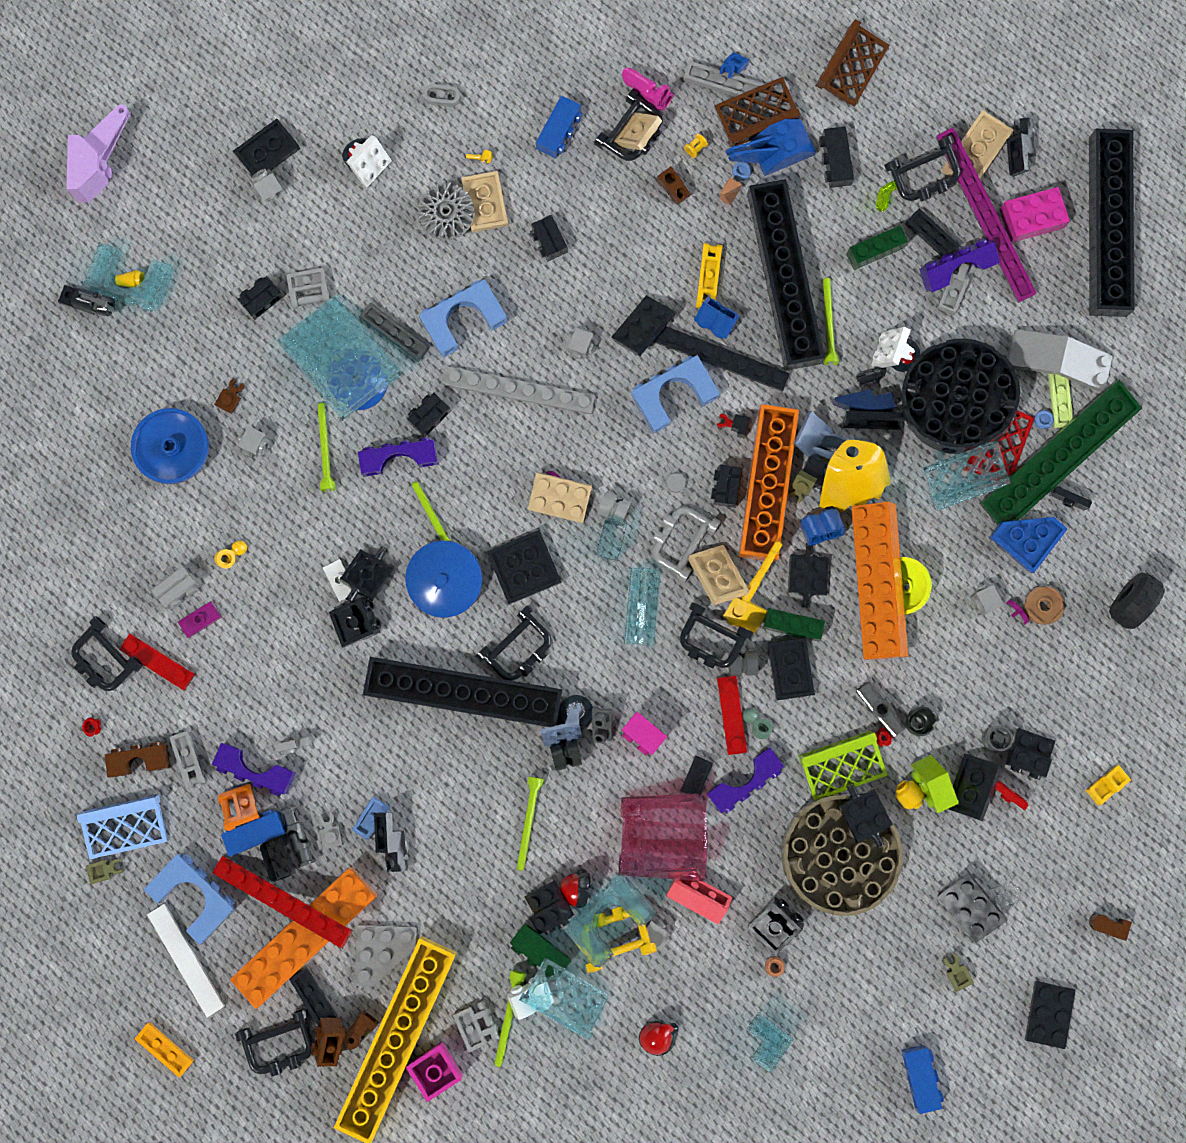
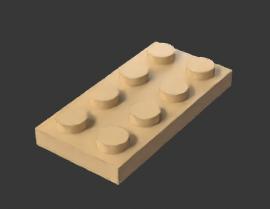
M982 110L961 141L979 179L996 157L1006 139L1013 132V129ZM947 161L941 171L951 177L953 171Z

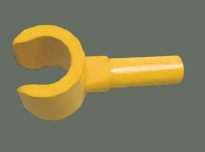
M484 150L482 155L466 154V159H478L482 162L487 160V163H490L493 155H491V151Z

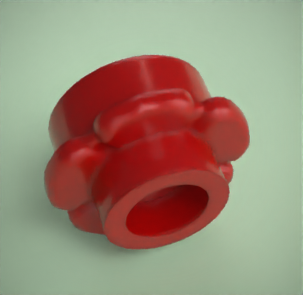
M93 717L87 718L82 724V730L89 737L98 735L101 731V722Z
M880 728L879 731L875 732L878 746H889L892 743L893 737L886 728Z

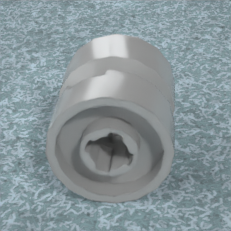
M607 491L597 514L605 518L611 516L612 521L623 524L632 502L624 498L617 499V495Z

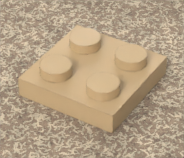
M635 112L614 142L620 147L642 150L653 133L657 131L662 120L659 116Z

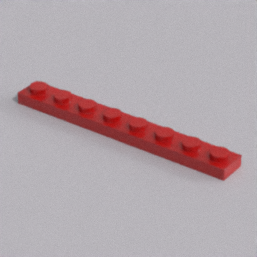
M225 856L220 858L212 872L219 878L339 948L343 949L353 931Z

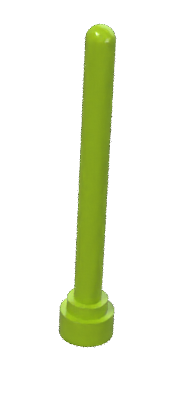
M826 277L823 279L827 341L824 365H829L828 362H833V365L839 364V355L834 348L831 282Z
M320 402L317 406L323 471L320 491L327 492L326 489L335 491L336 488L330 474L325 404Z
M414 481L412 488L440 540L450 541L421 486L417 481Z
M528 776L527 784L529 785L530 792L517 862V870L523 871L525 868L537 792L543 786V778Z
M510 970L511 989L522 985L526 976L525 972ZM509 1000L494 1062L496 1067H500L503 1063L513 1017V1010Z

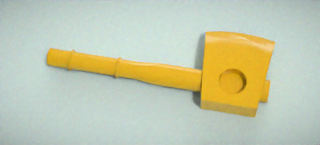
M776 540L758 572L747 587L749 589L748 594L732 600L723 615L728 619L727 622L730 625L737 626L738 628L741 626L750 630L753 634L761 625L767 610L750 602L758 589L765 573L768 572L767 570L774 558L779 554L778 552L783 545L781 542Z

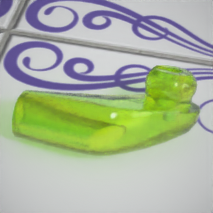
M894 180L879 189L875 204L878 211L883 212L888 208L889 195L897 189Z

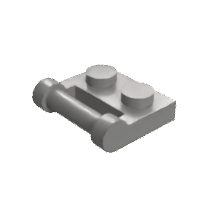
M324 268L286 274L293 308L320 301L330 302ZM322 290L321 294L300 298H297L296 293Z

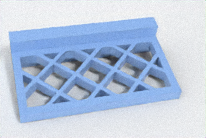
M159 794L79 813L77 819L78 823L81 822L89 859L167 842L166 829L159 804ZM155 809L157 817L154 822L144 817L147 810ZM129 814L139 818L135 826L125 821ZM111 818L120 822L115 831L105 825ZM141 820L151 825L146 834L137 829ZM95 823L100 826L96 835L89 832L87 824ZM122 824L131 829L127 838L117 833ZM153 827L161 832V839L154 840L148 836ZM102 829L112 834L108 842L98 837ZM134 831L144 837L139 844L129 840ZM114 836L124 841L121 848L116 849L110 845ZM95 840L105 845L102 852L94 854L92 845Z

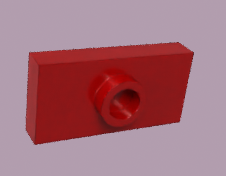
M997 780L995 789L1001 793L1000 797L1009 804L1011 801L1025 811L1029 806L1028 802L1000 780Z

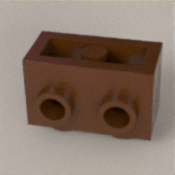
M320 1018L319 1026L315 1028L316 1041L312 1043L311 1053L312 1056H315L317 1067L338 1065L339 1055L342 1053V1041L345 1038V1026H342L340 1018Z

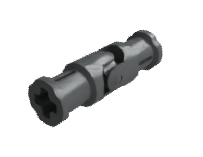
M294 806L281 811L280 814L283 815L286 824L285 830L292 851L296 853L299 862L298 867L300 868L314 863L315 860L312 859L309 841L303 824L299 821L296 812L297 807Z

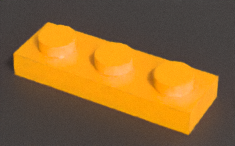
M148 1022L135 1037L139 1044L179 1078L194 1062L188 1054L151 1022Z

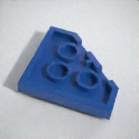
M1055 517L1000 522L989 538L1028 572L1035 573L1067 531V528Z

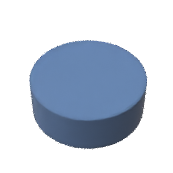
M737 162L733 167L732 174L739 181L747 180L751 174V167L746 162Z
M1041 410L1034 416V424L1039 429H1048L1054 422L1052 413L1047 410Z

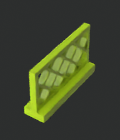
M869 730L798 755L814 800L848 790L846 788L850 785H847L848 781L852 782L851 784L854 783V786L857 787L888 776L876 742L877 738L873 731ZM872 745L874 749L871 758L862 754L865 747ZM849 752L858 754L853 765L844 761ZM861 756L870 760L865 771L856 767ZM834 758L839 761L835 771L826 767L829 759ZM873 762L880 766L882 773L876 775L868 773ZM842 763L851 766L847 777L838 773ZM817 765L821 767L817 777L810 775L809 766ZM824 769L833 773L829 783L820 780ZM854 769L863 772L861 780L854 781L850 779ZM836 775L845 779L842 787L836 788L832 786ZM818 781L827 785L825 792L817 795L815 791Z

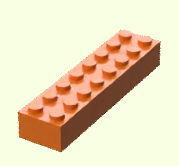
M761 404L758 410L738 557L764 561L776 540L781 542L799 414L797 409ZM779 554L776 555L773 562H777Z
M888 501L852 506L863 659L882 660L909 657L896 504Z
M350 867L319 895L310 906L347 926L378 895L353 867ZM292 921L243 966L230 981L255 1009H258L329 941Z

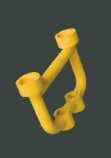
M617 907L612 909V915L606 916L605 913L594 915L595 920L586 924L582 931V940L589 962L585 965L587 973L602 970L601 960L640 948L642 956L657 952L655 943L650 942L645 920L638 910H624L623 907ZM628 917L636 919L641 939L594 954L590 939L591 930L625 920Z

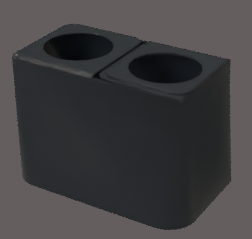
M277 837L260 845V852L271 881L276 882L296 873L285 837ZM281 839L291 868V874L277 879L266 844Z

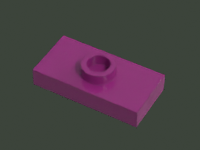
M210 601L179 620L178 624L186 637L190 638L222 617Z

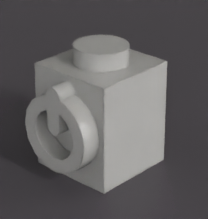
M262 169L250 178V182L253 185L251 190L256 197L260 196L263 201L273 199L277 195L276 193L282 190V187L270 170Z
M575 327L574 332H569L564 348L568 349L571 357L575 359H581L582 357L585 359L587 354L591 355L594 344H592L593 333Z
M248 426L245 433L239 436L238 447L242 450V454L250 458L253 455L261 457L268 449L270 441L266 434Z
M985 584L976 588L977 593L971 597L974 609L977 613H982V615L1004 606L1001 600V592L994 585L987 587Z
M651 919L648 923L645 921L650 942L655 943L657 950L660 951L670 936L667 930L664 929L666 925L658 919L655 922Z

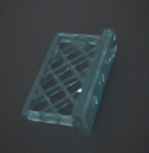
M997 440L923 468L931 494L930 498L937 511L1010 484ZM995 448L992 458L984 456L989 449ZM973 455L978 457L973 465L966 463L969 457ZM982 459L989 461L985 469L978 467ZM952 463H959L955 472L948 470ZM993 464L999 465L1000 470L993 473L989 472ZM964 466L971 468L966 476L959 474ZM936 469L941 470L937 479L931 477L929 472ZM975 470L982 473L979 478L971 479ZM945 473L952 475L948 483L941 481ZM957 477L963 479L961 485H952ZM938 484L945 486L942 492L935 494Z
M544 958L526 994L522 993L519 1000L590 1040L594 1034L591 1031L610 995L551 960ZM549 964L553 967L555 975L546 978L545 970ZM569 976L570 985L561 987L560 977ZM556 979L558 989L549 992L547 982ZM543 984L545 994L539 996L533 994L537 985ZM583 984L586 994L577 997L575 987ZM572 989L573 998L565 1001L563 991ZM559 993L561 1003L552 1005L550 996ZM600 994L602 998L599 1003L593 1005L591 996ZM587 998L589 1007L580 1010L578 1000ZM574 1002L576 1012L568 1014L566 1005ZM590 1011L591 1019L587 1025L583 1023L581 1014Z

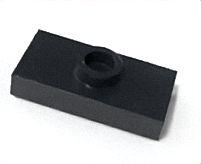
M1059 486L1055 487L1049 495L1063 501L1062 504L1070 508L1075 506L1084 511L1089 509L1092 504L1091 500Z
M695 755L680 791L699 799L713 763Z

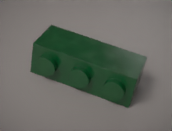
M900 225L849 247L846 255L853 269L856 270L904 249L908 240Z
M768 608L762 629L820 641L825 621Z
M526 923L521 926L510 941L511 949L518 955L524 954L527 957L526 961L535 968L538 965L543 969L542 974L550 980L552 978L557 980L571 962L570 957L542 935H539L537 931Z

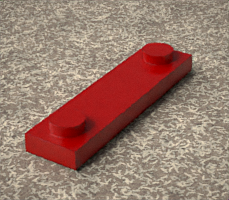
M130 633L119 649L130 657L132 655L137 657L145 667L184 691L195 675Z
M737 677L717 678L727 755L747 753Z

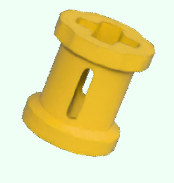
M699 133L695 134V138L689 144L684 145V150L694 159L703 147L706 148L708 146L707 140Z

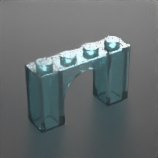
M99 242L83 283L89 288L88 291L107 294L106 296L112 297L115 301L118 298L123 299L124 303L130 306H135V304L141 305L142 309L152 312L153 309L159 311L174 272L171 265L152 259L145 279L141 284L130 289L121 288L115 283L114 273L122 253L116 247Z
M623 875L615 877L610 882L611 886L607 890L604 889L596 896L597 899L592 904H587L581 910L582 913L578 917L572 918L569 921L570 923L567 924L568 927L564 930L594 967L600 968L614 955L601 939L597 930L598 917L605 908L612 905H620L639 926H644L657 914L656 910L632 882Z

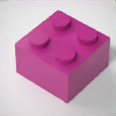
M638 712L632 716L621 730L624 733L622 737L629 743L634 741L638 744L637 749L645 756L647 754L653 755L667 738L664 733Z
M443 1041L410 1061L406 1066L426 1102H429L461 1081L463 1077L461 1070Z

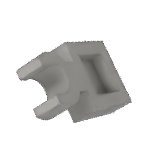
M305 737L276 744L277 752H283V755L295 753L297 748L313 745L311 737Z
M333 813L329 814V822L324 821L323 815L319 816V822L324 826L323 830H319L323 850L343 845L339 825L333 827L335 820Z

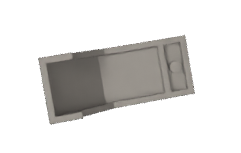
M1014 330L1008 360L1016 370L1060 375L1093 390L1103 392L1106 387L1113 356L1067 336Z

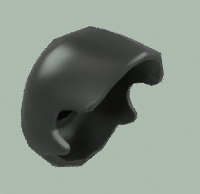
M916 707L912 709L906 717L908 731L915 736H926L934 730L933 727L937 721L936 714L929 707ZM916 718H919L921 720V727H919Z

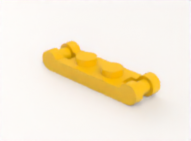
M703 243L696 308H700L704 302L703 294L710 295V298L716 300L722 245L711 246L709 243ZM708 253H714L715 257L708 256Z

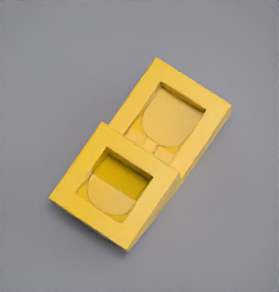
M1116 765L1085 791L1099 806L1114 793L1119 792L1131 779L1119 765Z

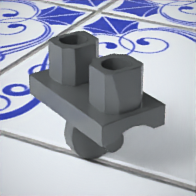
M593 707V742L604 744L605 741H612L613 709Z

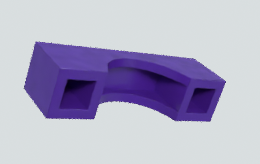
M986 238L979 239L972 246H963L956 253H948L943 255L942 259L938 261L933 260L925 263L924 267L919 268L925 289L935 292L950 285L953 271L963 263L971 262L976 268L982 270L1000 263L995 242Z
M421 438L419 442L402 441L400 445L395 446L384 444L381 445V448L376 449L374 447H365L362 451H358L361 474L363 477L382 474L387 462L398 456H406L413 459L419 468L438 465L435 442L433 439L430 440V438Z
M226 743L220 744L211 764L217 767L216 771L227 774V772L235 774L234 778L245 782V779L252 781L251 785L263 789V786L270 789V793L277 796L288 793L296 772L279 765H274L267 772L255 773L245 765L243 750Z
M767 748L753 759V776L745 785L731 787L721 782L706 793L720 813H729L735 808L734 804L737 801H745L751 796L749 792L755 788L757 791L766 785L765 781L768 778L772 777L774 779L782 773L780 769L784 766L771 748Z

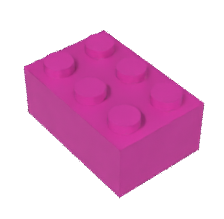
M1059 187L1005 201L1000 208L1011 243L1064 229L1070 222Z

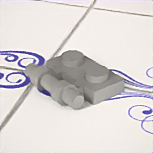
M484 1000L477 1003L480 1011L474 1013L472 1006L453 1014L468 1053L487 1045L485 1036L489 1034L493 1041L500 1038L497 1031L498 1026L496 1023L494 1024L490 1015L491 1010L486 1006ZM482 1017L487 1026V1028L483 1030L481 1029L480 1024L478 1022V1019Z

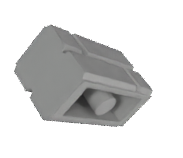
M181 566L153 587L151 591L165 608L174 609L182 603L181 599L185 596L190 597L197 592L196 588L200 585L187 568Z

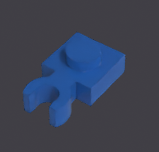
M733 52L724 60L720 74L728 72V78H732L734 72L739 74L748 66L749 59Z

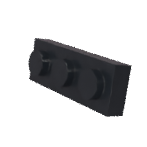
M920 208L905 222L909 228L941 257L948 253H954L960 246Z
M846 410L843 428L900 430L903 422V412Z
M305 968L289 979L317 1026H319L320 1018H338L308 968Z

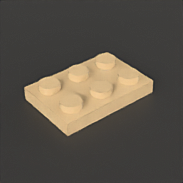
M498 171L462 177L463 190L467 191L475 210L474 220L471 225L472 233L508 226Z
M536 472L528 510L583 523L592 485Z
M724 545L689 555L688 560L713 606L748 594L749 589Z

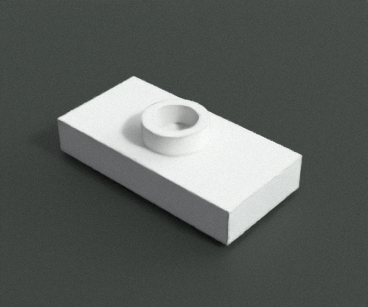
M339 559L323 567V570L339 602L346 600L345 598L351 589L340 582V578L346 570Z

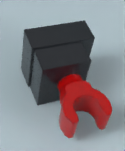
M725 414L719 415L720 418L725 420V423H717L718 428L730 427L731 431L737 432V437L745 438L750 417L735 414L734 420H731Z

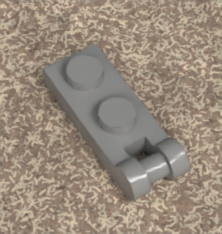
M190 731L169 737L185 787L189 789L197 783H206L207 780ZM195 770L196 776L190 777L189 772Z

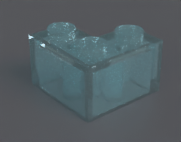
M758 1012L747 1027L750 1033L762 1041L752 1055V1058L771 1073L794 1039Z

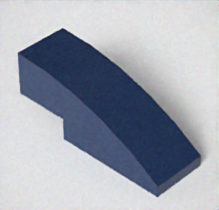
M871 389L835 397L832 401L834 406L850 411L887 412L895 408L892 392L873 396Z

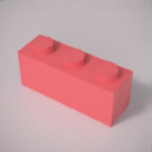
M682 869L676 874L666 894L670 899L716 924L720 923L728 911L733 898Z

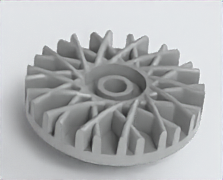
M443 183V186L436 184V188L432 186L431 191L426 190L427 194H423V200L419 201V220L425 231L434 238L441 240L458 238L472 225L475 215L473 202L467 191H464L461 186H453L451 183H448V185Z

